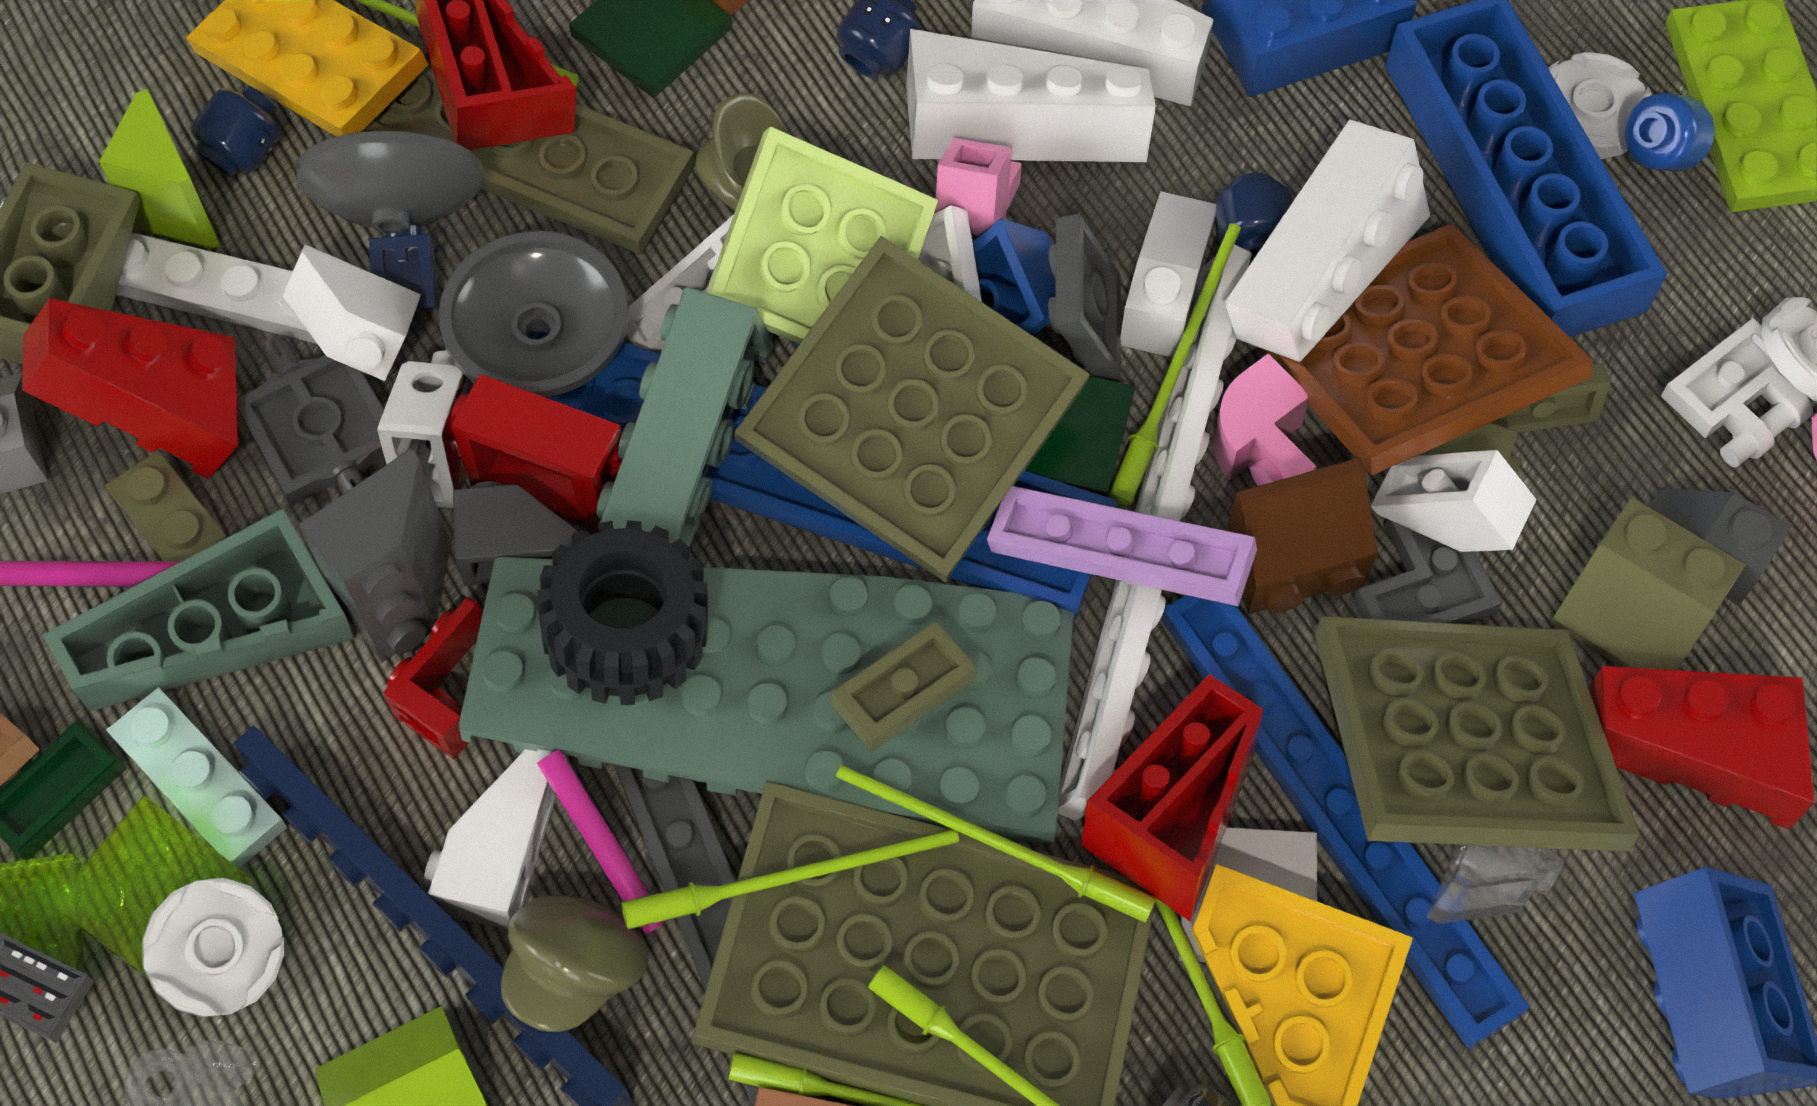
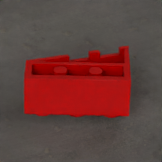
M415 0L416 17L456 144L468 150H475L574 133L577 88L566 75L561 77L546 59L545 48L535 36L530 38L514 19V9L506 0Z
M51 298L47 300L24 333L22 391L96 426H99L104 421L138 438L135 445L152 453L158 448L193 464L190 471L206 479H209L238 446L235 337Z
M1602 666L1588 687L1617 768L1664 785H1668L1670 781L1708 794V801L1727 808L1733 803L1770 817L1769 823L1788 830L1815 803L1803 677Z
M1209 674L1087 800L1082 846L1191 922L1253 760L1264 709Z

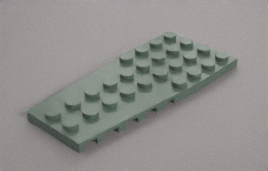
M497 557L494 560L459 721L461 739L464 742L472 743L474 736L511 743L513 744L514 752L522 753L525 749L532 751L541 749L551 752L560 749L562 754L578 757L579 765L602 769L605 762L643 770V778L669 783L670 776L705 782L707 783V791L736 796L738 789L762 794L765 782L767 781L951 829L837 778V771L840 765H843L1007 839L1045 844L1054 843L1058 818L1073 612L1058 608L1050 602L1038 601L1014 592L886 576L703 567L704 582H707L708 635L706 647H702V659L696 670L686 668V681L677 689H674L668 683L663 685V697L649 702L645 693L635 696V705H620V696L609 695L607 703L604 704L593 701L591 689L587 687L580 694L567 687L566 674L557 677L550 667L549 654L544 653L537 590L541 589L540 575L544 565L553 566L552 559ZM616 598L602 603L589 616L609 627L630 628L647 622L659 611L649 603L639 599ZM936 621L978 667L976 679L871 752L830 705L831 692Z

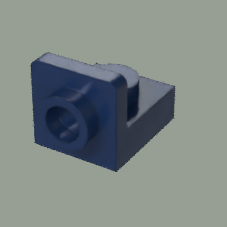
M410 225L408 230L400 233H385L386 237L368 238L371 273L421 294L416 310L439 309L435 252H439L438 239L430 234H422V226Z

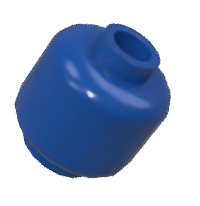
M1660 92L1645 97L1633 107L1626 119L1624 139L1626 148L1633 159L1647 169L1680 172L1693 168L1706 157L1713 145L1715 127L1712 115L1700 101L1691 96Z

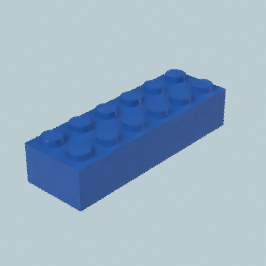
M1475 0L1397 24L1385 68L1491 262L1569 337L1648 312L1667 272L1509 0Z

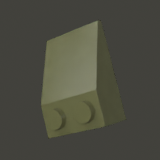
M25 162L0 208L1 359L23 365V335L49 298L112 311L141 199L138 192Z

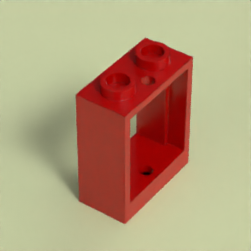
M479 374L469 394L463 393L459 396L450 416V427L453 431L470 485L474 486L475 484L488 481L499 482L505 485L517 484L564 521L596 533L599 532L598 523H600L601 519L596 515L598 500L604 485L608 481L615 482L623 460L618 457V447L622 436L620 425Z

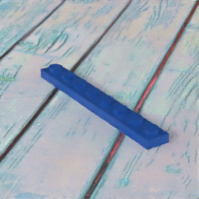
M1188 595L1166 606L1160 620L1204 680L1210 674L1264 709L1255 749L1256 754L1311 831L1317 833V839L1377 923L1413 937L1405 962L1468 1050L1523 1016L1530 1006L1409 842L1368 841L1346 755L1239 609L1234 605Z

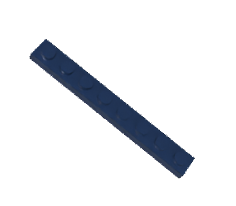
M253 725L233 743L247 763L239 770V773L265 800L276 793L290 807L283 813V816L307 842L311 844L320 836L334 850L327 858L328 861L353 887H356L364 880L380 896L372 904L380 914L399 932L410 925L425 940L418 948L419 951L444 977L447 978L456 970L472 986L465 993V996L487 1020L494 1024L503 1016L519 1032L512 1040L513 1044L537 1069L542 1071L550 1063L568 1081L560 1090L574 1106H633L627 1089L567 1030L562 1032L541 1031L525 1024L512 1015L507 1009L501 994L500 982L504 969L262 732Z

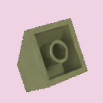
M1631 497L1595 550L1550 624L1560 630H1568L1571 637L1620 667L1678 670L1746 564Z

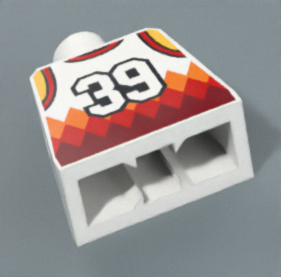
M447 351L434 352L430 357L429 363L408 361L401 365L377 431L386 465L409 449H412L420 459L437 507L454 508L453 490L463 489L466 470L450 427V416L459 396L463 393L469 394L470 387L468 377L457 368ZM426 440L430 441L431 451L426 447Z

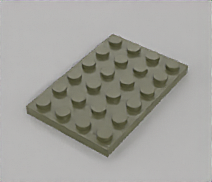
M766 781L737 881L925 837L951 829ZM958 832V843L732 897L694 1030L692 1044L729 1054L738 1052L800 1069L805 1068L807 1071L824 1079L927 1106H1036L951 1041L930 1033L924 1035V1030L871 991L868 988L869 984L883 965H886L940 1007L944 1004L946 1006L944 1010L960 1031L1060 1106H1115L1155 903L1146 923L1084 895L1080 898L1078 897L1079 893L1060 877ZM1043 854L1065 865L1090 868V866ZM1096 867L1093 869L1151 895L1123 874Z

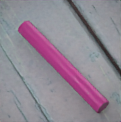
M0 561V586L134 587L182 561Z
M558 749L537 762L536 764L622 901L651 895L561 750ZM667 920L640 926L639 928L646 935L664 924Z

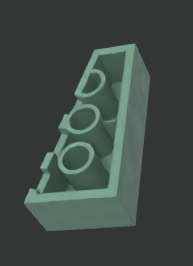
M685 287L679 304H671L664 316L661 327V340L665 341L662 352L658 363L651 362L644 372L639 392L640 399H643L644 402L636 423L628 422L623 430L618 447V457L623 460L615 482L608 481L601 491L596 515L601 519L600 523L613 521L614 529L626 528L627 520L642 522V530L646 532H651L656 525L668 531L669 543L681 539L690 547L713 492V480L706 477L710 466L719 468L723 462L725 463L733 445L734 422L730 419L734 409H748L756 390L755 383H752L754 361L767 364L774 344L757 308Z
M284 509L269 515L42 634L72 690L89 711L148 696L158 687L162 691L355 639L344 612Z

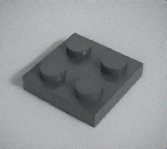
M1080 213L1056 218V243L1051 244L1049 247V263L1053 276L1056 279V296L1050 297L1048 302V312L1052 328L1055 333H1061L1071 346L1075 360L1078 363L1083 362L1093 377L1110 381L1121 380V275Z

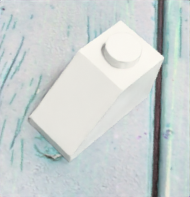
M304 245L283 294V298L327 357L383 381L386 380L404 342L421 296L419 293L308 245Z
M1498 450L1421 455L1390 467L1371 507L1378 515L1460 552L1513 550L1537 499Z

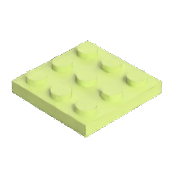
M770 126L763 132L706 293L757 308L767 331L800 344L880 236L918 260L938 199Z

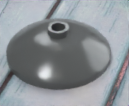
M370 131L337 136L319 142L307 149L299 157L296 165L298 186L315 204L347 221L372 227L383 233L404 232L409 229L410 225L423 226L445 217L464 207L477 195L483 184L482 164L471 151L442 138L412 132Z
M550 231L514 233L481 246L466 257L452 273L444 287L439 305V327L444 346L453 363L465 376L475 383L479 374L543 397H551L574 390L602 372L619 351L624 341L629 321V307L624 283L609 259L587 242L566 234ZM537 332L548 334V336L541 339H530Z

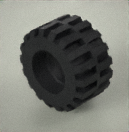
M627 520L626 528L614 529L613 521L598 523L599 532L590 535L584 528L573 534V546L569 548L560 544L552 553L553 566L544 565L540 575L541 589L537 590L544 653L549 654L550 667L557 677L566 674L567 687L578 694L586 687L591 689L593 701L606 704L609 695L620 696V705H635V696L646 693L650 702L663 697V685L668 683L674 689L682 685L686 681V668L696 670L702 659V647H706L708 635L707 582H704V569L698 558L690 560V547L681 539L669 543V533L661 527L655 525L651 532H646L642 530V522ZM616 598L639 599L649 603L659 611L647 622L630 628L609 627L589 616L596 607Z

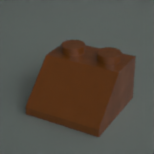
M1360 458L1236 493L1227 531L1255 537L1257 552L1242 594V600L1248 614L1266 609L1270 613H1282L1297 607L1305 598L1328 592L1331 596L1345 595L1360 588L1367 581L1378 553L1365 469Z

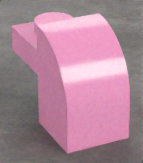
M953 137L938 163L935 198L938 199L935 213L951 205L966 209L968 211L971 235L981 236L999 219L1006 220V211L1021 181L1022 163L1011 161L1012 148Z
M1269 354L1242 372L1229 385L1221 402L1213 438L1214 455L1219 468L1226 478L1231 480L1248 467L1257 486L1317 469V466L1287 437L1302 426L1308 407V396L1302 386Z

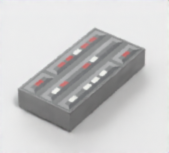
M0 933V1016L57 1043L94 981L87 974Z

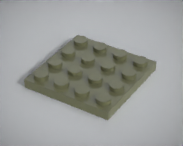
M880 236L736 429L734 437L737 442L946 582L999 508L1003 498L1011 487L1016 484L1088 382L1090 374L892 242Z
M1321 616L1314 635L1368 841L1631 851L1640 833L1568 630Z

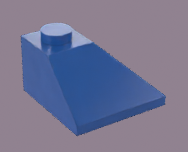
M1001 218L972 242L982 303L1034 336L1050 323L1048 302L1050 297L1056 296V279L1053 276L1049 263V247L1052 242L1045 231Z

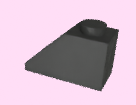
M488 481L475 484L469 489L453 490L455 561L465 586L489 584L494 560L497 557L552 559V553L560 544L569 548L573 546L572 535L578 531L517 484L505 485L499 482Z
M1659 489L1648 506L1746 564L1725 597L1740 606L1759 580L1792 528L1790 524L1732 492Z

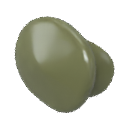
M745 92L731 95L722 100L718 105L712 120L713 137L700 148L695 161L696 171L702 182L734 211L738 205L763 132L771 126L791 135L779 115L765 99L756 94Z
M568 895L537 897L519 908L509 921L508 939L512 951L506 961L500 982L502 999L512 1015L535 1029L546 1032H562L573 1029L589 1019L611 997L629 989L640 980L648 964L647 948L638 932L634 928L627 930L624 918L605 905L585 898Z

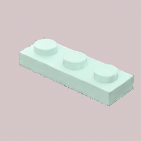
M159 687L106 729L112 739L235 872L287 829L281 817Z

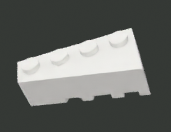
M974 0L972 6L971 39L1146 68L1150 72L1154 97L1191 106L1206 63L1213 19L1176 0Z
M910 29L906 89L912 159H941L952 138L955 137L1011 147V160L1147 162L1156 108L1149 69Z
M1349 119L1224 302L1236 339L1301 362L1324 337L1327 331L1430 217L1423 184V170L1419 165L1414 139Z

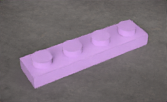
M1014 486L1011 487L1001 501L987 538L988 545L993 553L1239 606L1257 552L1255 537Z

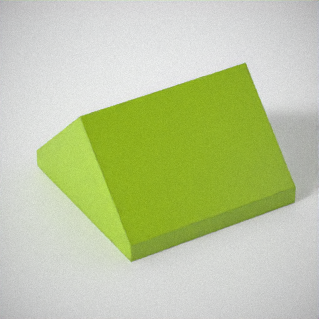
M148 88L137 92L99 160L110 185L136 191L141 198L133 229L207 250L220 246L190 176Z
M443 1006L315 1068L324 1106H489Z

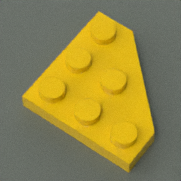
M1215 864L1191 933L1239 1034L1245 1036L1246 1041L1244 1045L1273 1106H1357L1413 937Z

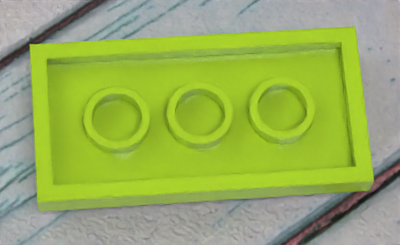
M1741 0L1671 9L1665 25L1689 95L1703 103L1712 115L1715 134L1713 145L1709 152L1730 213L1817 201V90L1784 1Z

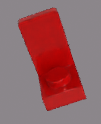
M470 597L465 598L456 610L449 609L438 618L431 629L430 639L413 658H405L394 668L388 678L387 688L383 692L397 720L453 760L469 743L461 739L459 729L462 707L451 696L436 687L477 641L483 613L480 605Z

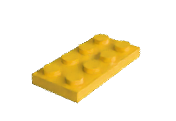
M224 0L186 37L196 54L336 137L362 132L429 65L420 48L334 0Z

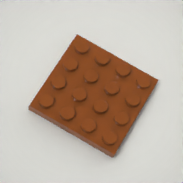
M1452 223L1408 241L1301 362L1258 347L1264 355L1269 354L1302 386L1308 396L1307 404L1356 459L1360 458L1363 467L1371 476L1591 378L1592 358Z

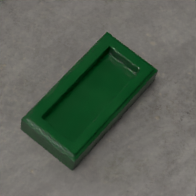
M76 720L0 790V838L22 860L27 862L127 768L121 760Z

